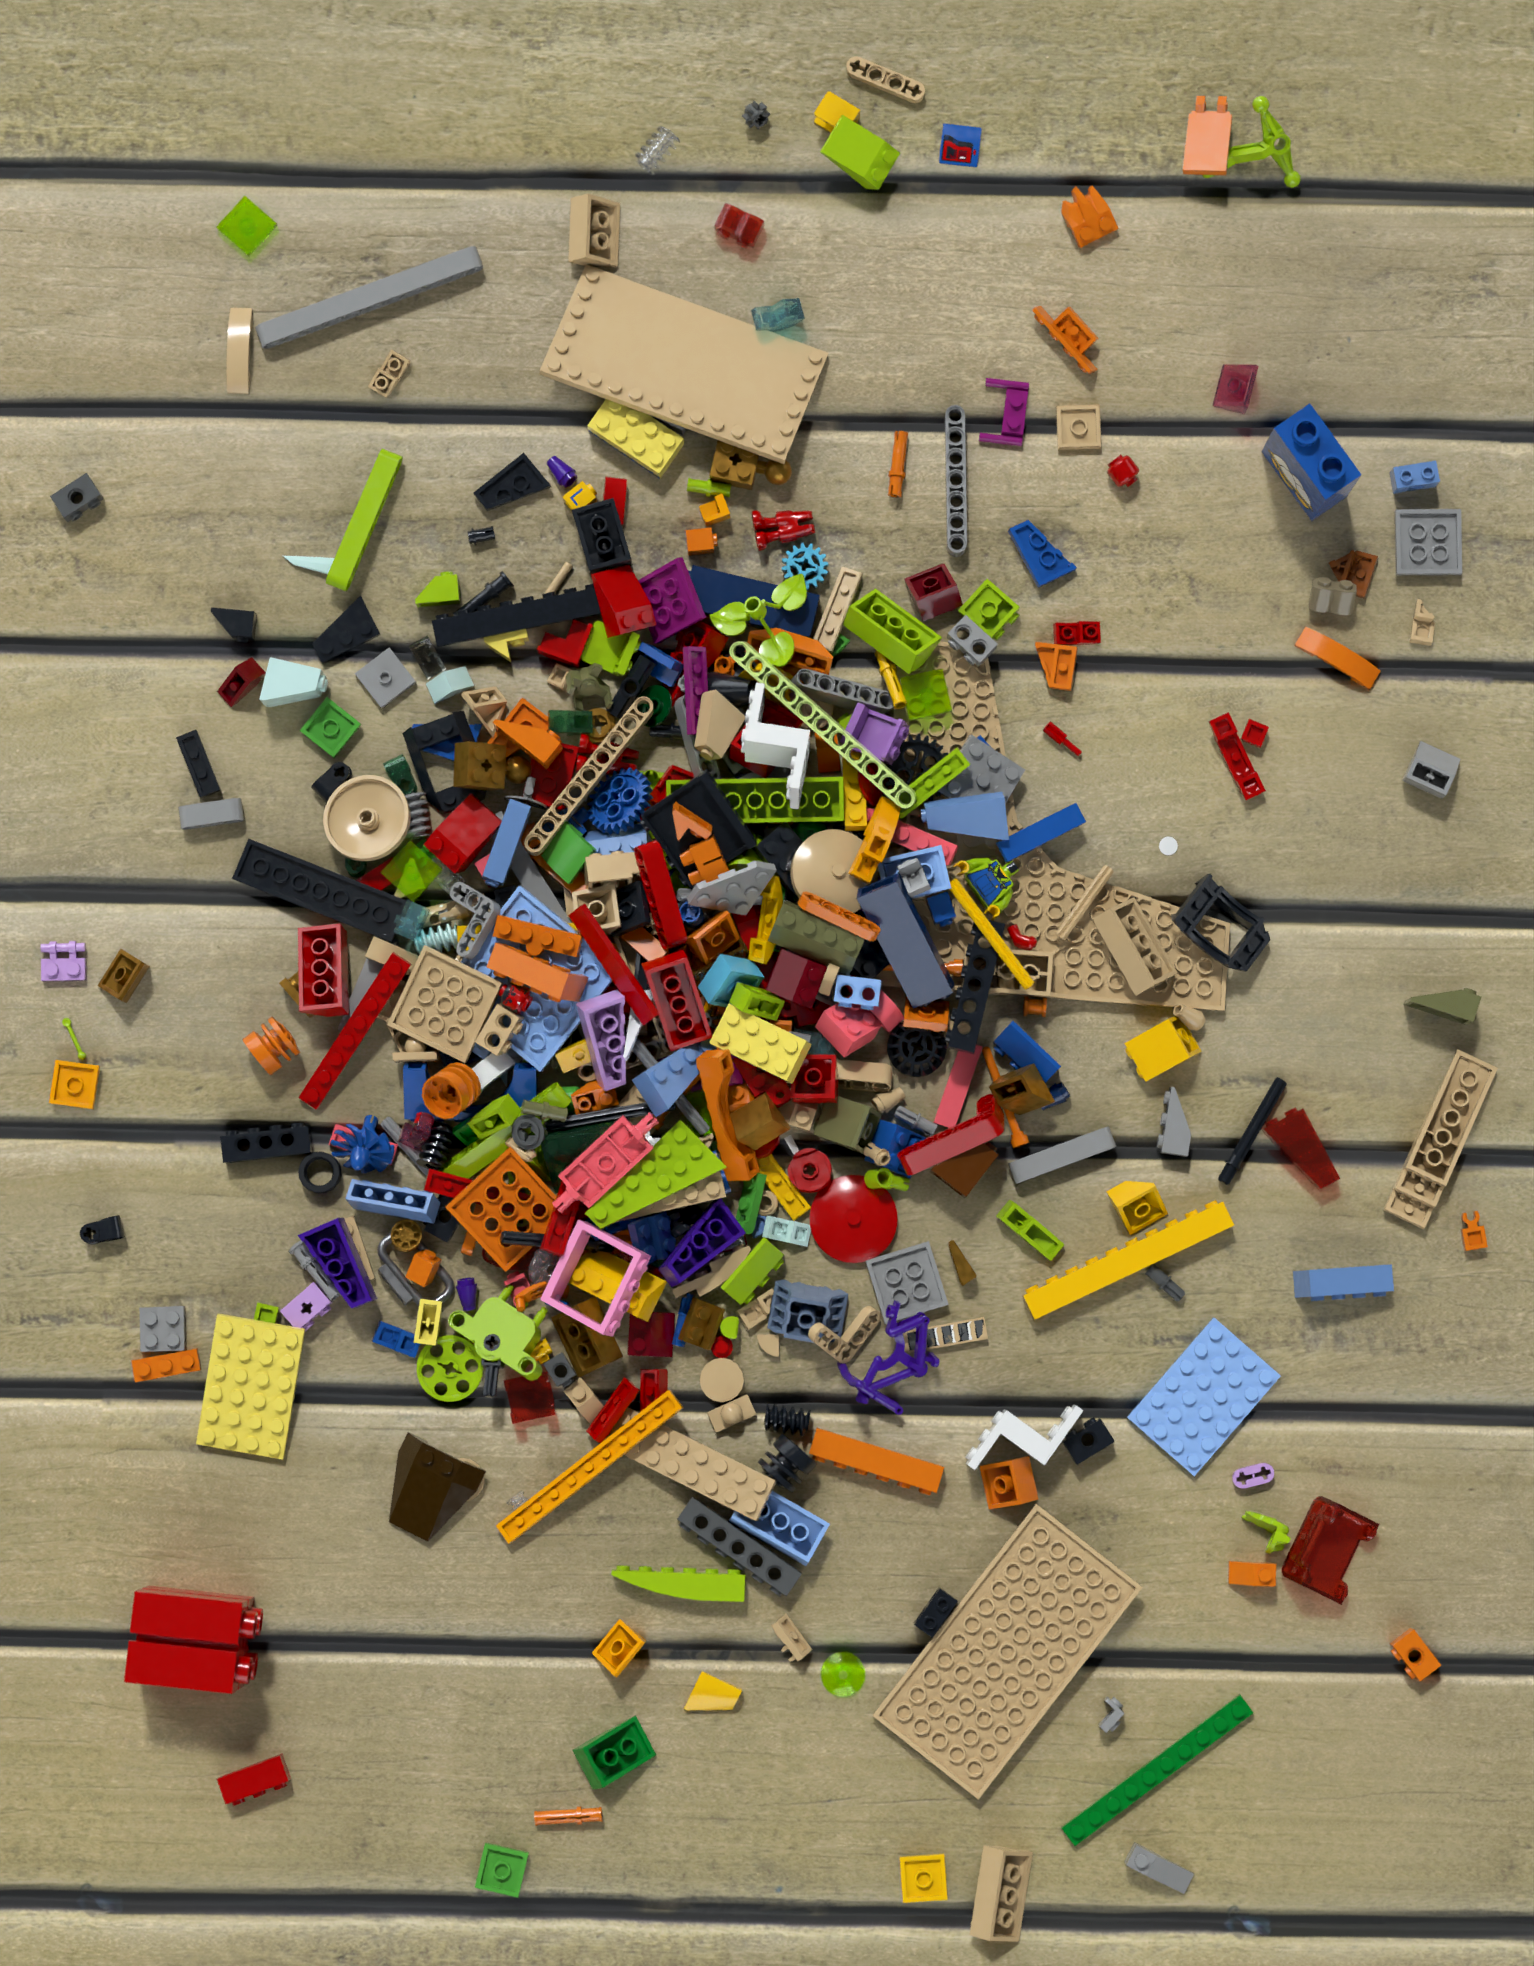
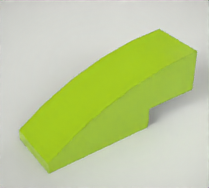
M1010 1199L996 1215L999 1220L1049 1261H1052L1065 1245Z

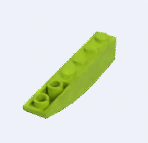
M617 1565V1568L611 1571L612 1576L630 1584L677 1598L744 1602L745 1574H741L740 1569H728L727 1573H719V1569L705 1568V1572H696V1568H683V1572L674 1571V1567H661V1571H652L651 1566H639V1570H630V1566Z

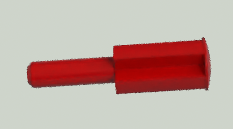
M1051 721L1046 724L1043 732L1059 745L1061 743L1064 744L1077 756L1082 753L1079 748L1066 738L1068 735Z

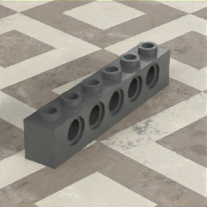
M695 1497L690 1499L677 1518L680 1521L679 1526L687 1532H690L691 1529L699 1534L697 1539L706 1545L709 1542L717 1547L715 1551L724 1558L729 1555L735 1560L733 1564L741 1570L749 1569L753 1572L752 1577L761 1584L766 1581L771 1585L770 1590L778 1596L782 1594L787 1596L802 1575L799 1570ZM697 1517H706L708 1526L702 1529L698 1528L695 1523ZM723 1529L727 1535L726 1539L717 1541L714 1538V1531ZM733 1543H743L745 1546L744 1552L741 1554L734 1553L732 1551ZM755 1554L760 1555L763 1559V1563L759 1567H754L750 1563V1558ZM773 1567L779 1568L781 1571L780 1578L776 1580L771 1579L768 1575V1571Z

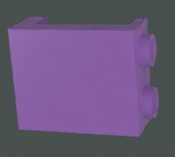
M857 703L845 730L881 762L892 765L899 756L903 740L909 734V725L900 718L898 720L870 710L861 703ZM844 735L842 736V738H841V740H840V743H841L842 745L845 743V736H844ZM852 749V751L862 754L860 749Z

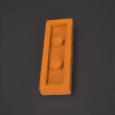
M198 1349L131 1361L135 1382L201 1370Z

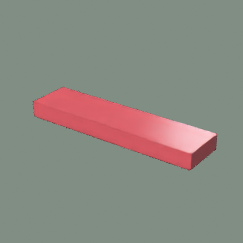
M976 1045L974 1054L962 1051L957 1052L933 1123L947 1128L956 1125L982 1046Z

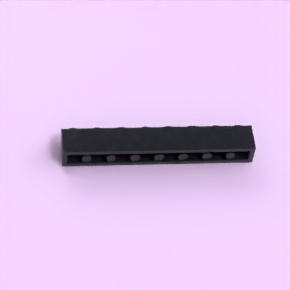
M585 585V590L577 591L576 587L563 590L564 594L555 595V592L542 594L543 598L534 600L533 596L521 598V603L513 604L512 600L499 603L500 607L491 608V605L480 606L478 611L471 613L469 609L457 611V616L448 617V613L436 615V620H432L437 647L502 633L599 615L601 611L594 585Z

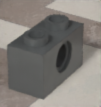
M87 473L50 496L67 522L70 520L76 521L83 515L84 511L98 507L101 504L100 501L104 499ZM83 495L81 503H73L75 496Z

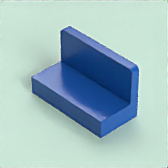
M642 642L638 650L645 653L644 657L657 664L651 676L669 687H674L684 668V664L653 645Z

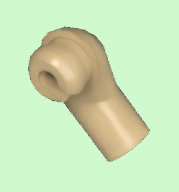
M512 1136L505 1142L508 1148L511 1146L526 1162L532 1161V1158L537 1155L534 1149L525 1150L519 1147Z

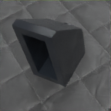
M211 607V613L229 635L235 639V642L248 643L249 640L255 641L257 622L255 611Z

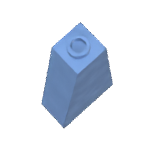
M1003 792L924 802V809H921L922 823L926 822L928 829L1009 840Z
M513 799L509 800L482 875V879L486 880L485 884L495 888L498 885L504 886L531 815V806Z

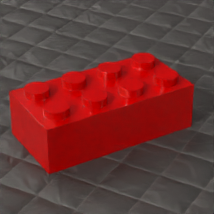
M684 950L642 963L641 965L654 1005L660 1013L658 1017L670 1051L712 1038L706 1014Z

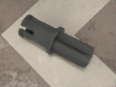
M1155 1263L1146 1271L1145 1275L1149 1276L1160 1286L1158 1289H1163L1175 1301L1178 1302L1184 1297L1185 1291L1171 1280V1276L1168 1277Z

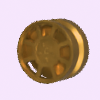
M404 1219L398 1221L393 1226L390 1239L397 1250L411 1252L419 1246L422 1231L416 1222Z

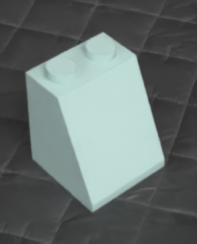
M270 657L259 700L264 706L273 707L319 698L322 692H326L328 679H326V675L319 668Z

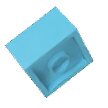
M720 954L698 988L708 1004L727 1007L728 1004H731L729 1001L737 982L758 987L764 976L754 961Z

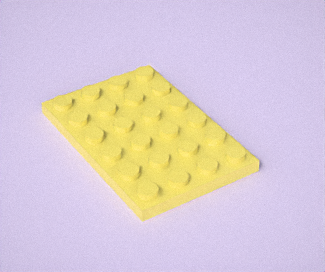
M217 1314L196 1444L284 1459L305 1335L304 1328Z

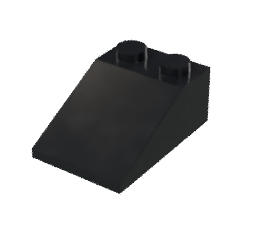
M614 498L572 509L590 576L594 573L618 567L632 566L630 552Z

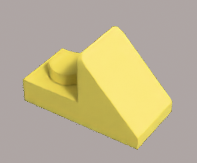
M526 629L483 637L487 647L510 662L508 645L512 644V647H519L525 645L526 641H529Z

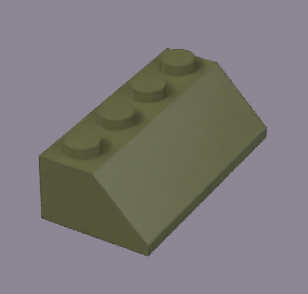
M787 900L784 901L768 938L769 942L827 967L829 963L840 967L839 972L848 976L865 940L803 910L798 905Z

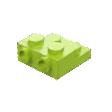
M986 579L962 605L958 613L963 617L967 615L987 635L997 641L1005 633L1003 628L1006 624L1010 623L1012 625L1020 615L1017 612L1020 607L990 580Z

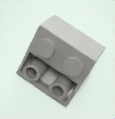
M1420 741L1402 781L1442 799L1447 795L1453 782L1460 759Z

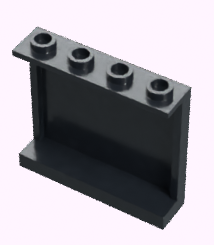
M708 769L641 814V825L647 832L651 831L655 837L653 841L657 840L661 848L668 855L665 857L668 864L672 868H677L680 873L678 875L680 881L684 886L688 885L691 889L694 888V885L692 886L688 873L698 870L695 862L684 867L680 854L688 850L690 845L705 839L703 837H696L688 828L681 839L677 840L672 814L675 802L712 825L711 835L714 834L721 850V855H723L726 863L748 848L750 850L757 845V840Z

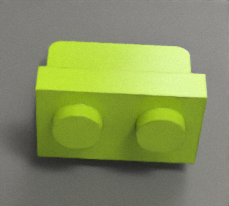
M595 621L581 660L590 665L594 663L602 666V670L616 676H623L625 673H629L633 661H630L632 654L636 653L639 649L641 641L638 639L640 635L635 632H629L607 638L604 623Z

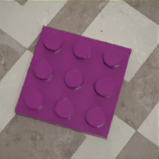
M683 557L670 561L638 580L654 612L657 625L649 627L654 644L662 643L706 618Z

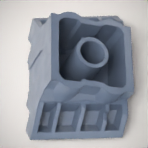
M785 1279L775 1281L767 1328L775 1333L784 1334V1338L814 1343L809 1339L808 1332L814 1324L822 1323L841 1338L848 1293L841 1289L831 1290L826 1286L817 1287L801 1282L791 1283ZM820 1332L818 1336L822 1338L824 1334Z

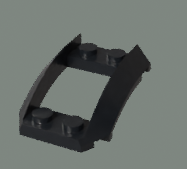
M464 711L452 712L453 714L421 726L410 727L402 733L423 791L426 793L427 801L443 814L454 811L470 794H473L481 801L485 799L487 790L453 786L436 792L420 751L461 736L463 742H475Z
M1207 874L1195 883V889L1176 914H1171L1172 921L1198 948L1227 968L1247 972L1270 941L1269 933L1265 931L1263 924L1265 919L1258 917L1242 906L1222 886L1217 885L1212 879L1213 876L1211 874ZM1212 904L1216 905L1238 924L1248 929L1230 955L1219 950L1195 929Z

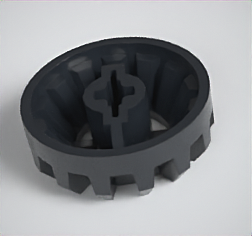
M903 1021L892 1030L887 1043L888 1057L892 1065L899 1072L910 1077H924L936 1071L942 1064L947 1050L945 1035L942 1031L934 1032L928 1029L903 1027ZM921 1031L917 1037H913L910 1040L905 1038L911 1032ZM927 1035L930 1037L933 1044L932 1051L927 1049V1043L925 1041ZM922 1037L920 1047L923 1050H918L912 1057L914 1047L911 1044H916ZM903 1041L908 1043V1057L904 1055L902 1050ZM925 1052L930 1055L923 1061H914L917 1057L923 1056Z

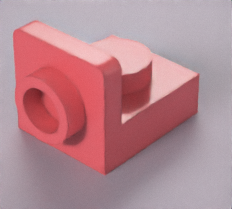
M519 1271L507 1275L508 1280L504 1281L506 1287L509 1284L514 1287L510 1295L513 1302L518 1293L531 1286L526 1274H520Z

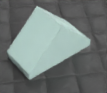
M466 666L443 671L426 683V686L436 704L474 687V684Z

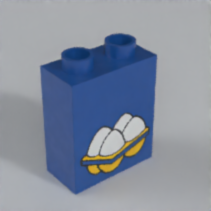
M1310 403L1276 426L1261 451L1311 521L1345 499L1362 475Z

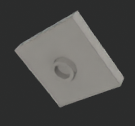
M390 647L355 673L381 709L416 683Z

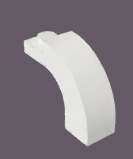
M510 1048L506 1054L503 1053L496 1056L491 1053L472 1069L479 1078L481 1093L496 1079L513 1068L515 1063L522 1062L524 1058Z

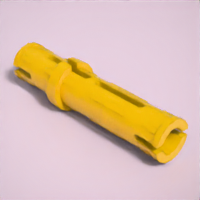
M876 651L875 656L880 666L879 672L886 682L895 709H902L906 707L907 701L896 675L897 668L891 660Z

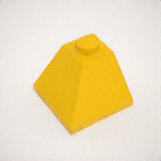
M1124 1181L1106 1191L1129 1235L1168 1214L1154 1183Z

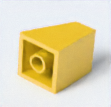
M1177 1016L1163 1021L1124 1043L1127 1055L1130 1059L1134 1060L1137 1065V1073L1142 1079L1144 1078L1145 1082L1202 1052L1191 1031Z

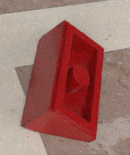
M640 1369L641 1412L668 1391L667 1369Z

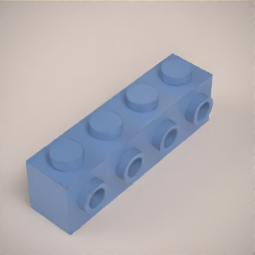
M352 1179L345 1198L351 1207L356 1210L428 1223L435 1222L440 1202L432 1192L417 1191L408 1187L400 1188L386 1183L378 1184L368 1180Z

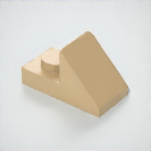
M581 1377L564 1390V1393L590 1424L604 1407Z

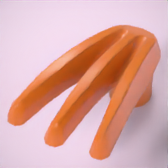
M536 1283L518 1293L514 1299L517 1311H525V1303L541 1298L547 1283Z

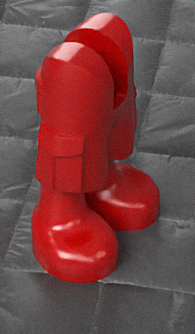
M758 510L751 512L754 532L778 527V531L755 533L758 551L765 550L769 543L779 540L781 543L793 542L797 538L812 535L816 532L814 524L798 525V523L812 520V511L776 512L773 518L763 517Z
M581 733L579 754H593L599 745L593 744L587 734ZM610 742V744L614 747L620 746L617 743L615 744ZM626 748L606 774L613 775V771L620 773L621 768H624L626 771L629 767L632 770L637 769V765L621 762V759L638 760L639 751ZM602 754L600 755L602 759H597L598 763L605 764L608 762L609 757ZM578 755L576 774L589 759L588 757Z

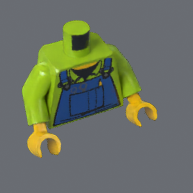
M989 858L961 860L954 864L953 867L958 866L961 869L957 876L964 874L963 878L986 909L984 915L987 912L993 915L991 921H994L1008 907L1013 895L1012 887L1014 884L1010 877L1019 871L1016 864L1011 860L1004 866H1001L997 859L992 861Z

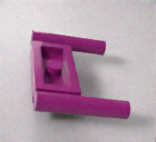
M986 378L985 386L1006 389L1001 435L979 433V441L1022 446L1029 383Z

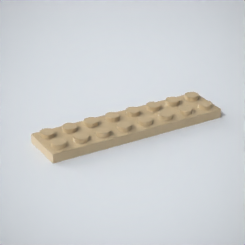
M627 1407L621 1419L611 1429L608 1437L639 1412ZM663 1424L624 1454L755 1521H758L777 1482Z

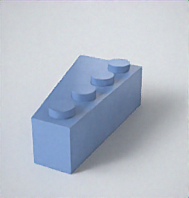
M710 1039L679 1049L632 1079L655 1117L667 1111L699 1074L696 1058L706 1050H716L709 1043Z
M1392 1264L1293 1271L1295 1298L1311 1297V1301L1324 1300V1296L1331 1295L1332 1300L1345 1299V1294H1352V1298H1364L1366 1293L1372 1292L1373 1297L1386 1296L1387 1291H1394Z

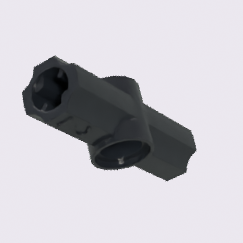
M640 654L629 674L622 681L618 692L612 700L613 704L606 711L621 719L642 692L643 686L657 664ZM630 681L635 682L637 685L636 691L632 694L626 689Z

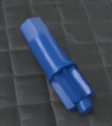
M687 1293L686 1297H682L672 1341L673 1345L685 1347L686 1342L679 1340L678 1337L692 1302L693 1294Z

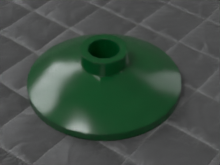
M653 685L645 689L639 696L650 698L654 707L653 715L644 725L646 727H655L661 724L668 717L672 707L670 692L663 686ZM640 704L638 706V711L641 713H646L650 709L647 704Z

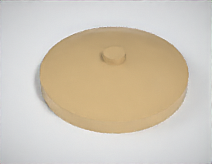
M376 775L357 776L341 784L327 801L323 815L324 830L330 843L342 855L357 861H373L393 852L407 835L411 820L410 806L403 792L392 781Z
M837 829L823 830L808 837L796 850L791 863V882L798 898L800 899L803 892H810L850 912L856 913L859 911L861 906L857 900L858 889L878 881V867L871 882L868 884L848 874L863 841L852 833Z

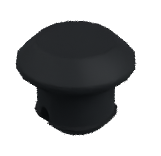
M697 1205L687 1206L683 1211L685 1221L694 1224L702 1214L700 1207Z

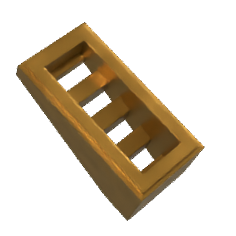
M951 1240L948 1242L949 1250L960 1284L963 1286L976 1278L977 1275L955 1241Z

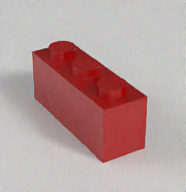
M279 1754L217 1778V1782L225 1805L232 1803V1806L245 1802L244 1798L253 1795V1798H257L266 1794V1789L274 1787V1790L286 1787V1782L291 1779L283 1754Z

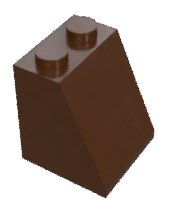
M987 1141L935 1165L930 1172L963 1198H966L997 1158L998 1154L995 1152L997 1148Z

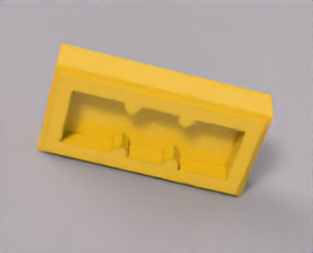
M586 1039L562 1048L555 1053L563 1073L591 1062Z

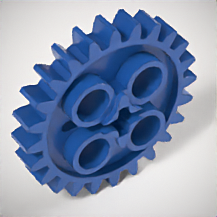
M630 767L627 771L621 768L620 773L613 771L612 777L606 775V781L600 780L601 786L599 788L595 787L596 793L589 796L593 801L587 803L590 807L587 813L591 815L589 819L593 822L592 824L603 833L607 832L610 835L613 831L619 834L620 829L626 832L628 825L633 828L634 821L640 822L639 816L644 812L645 808L651 806L647 801L653 799L650 795L653 789L650 787L651 782L647 780L648 778L642 772L640 773L637 769L632 770Z

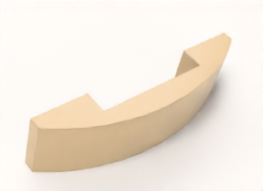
M252 308L230 309L226 368L228 394H249Z

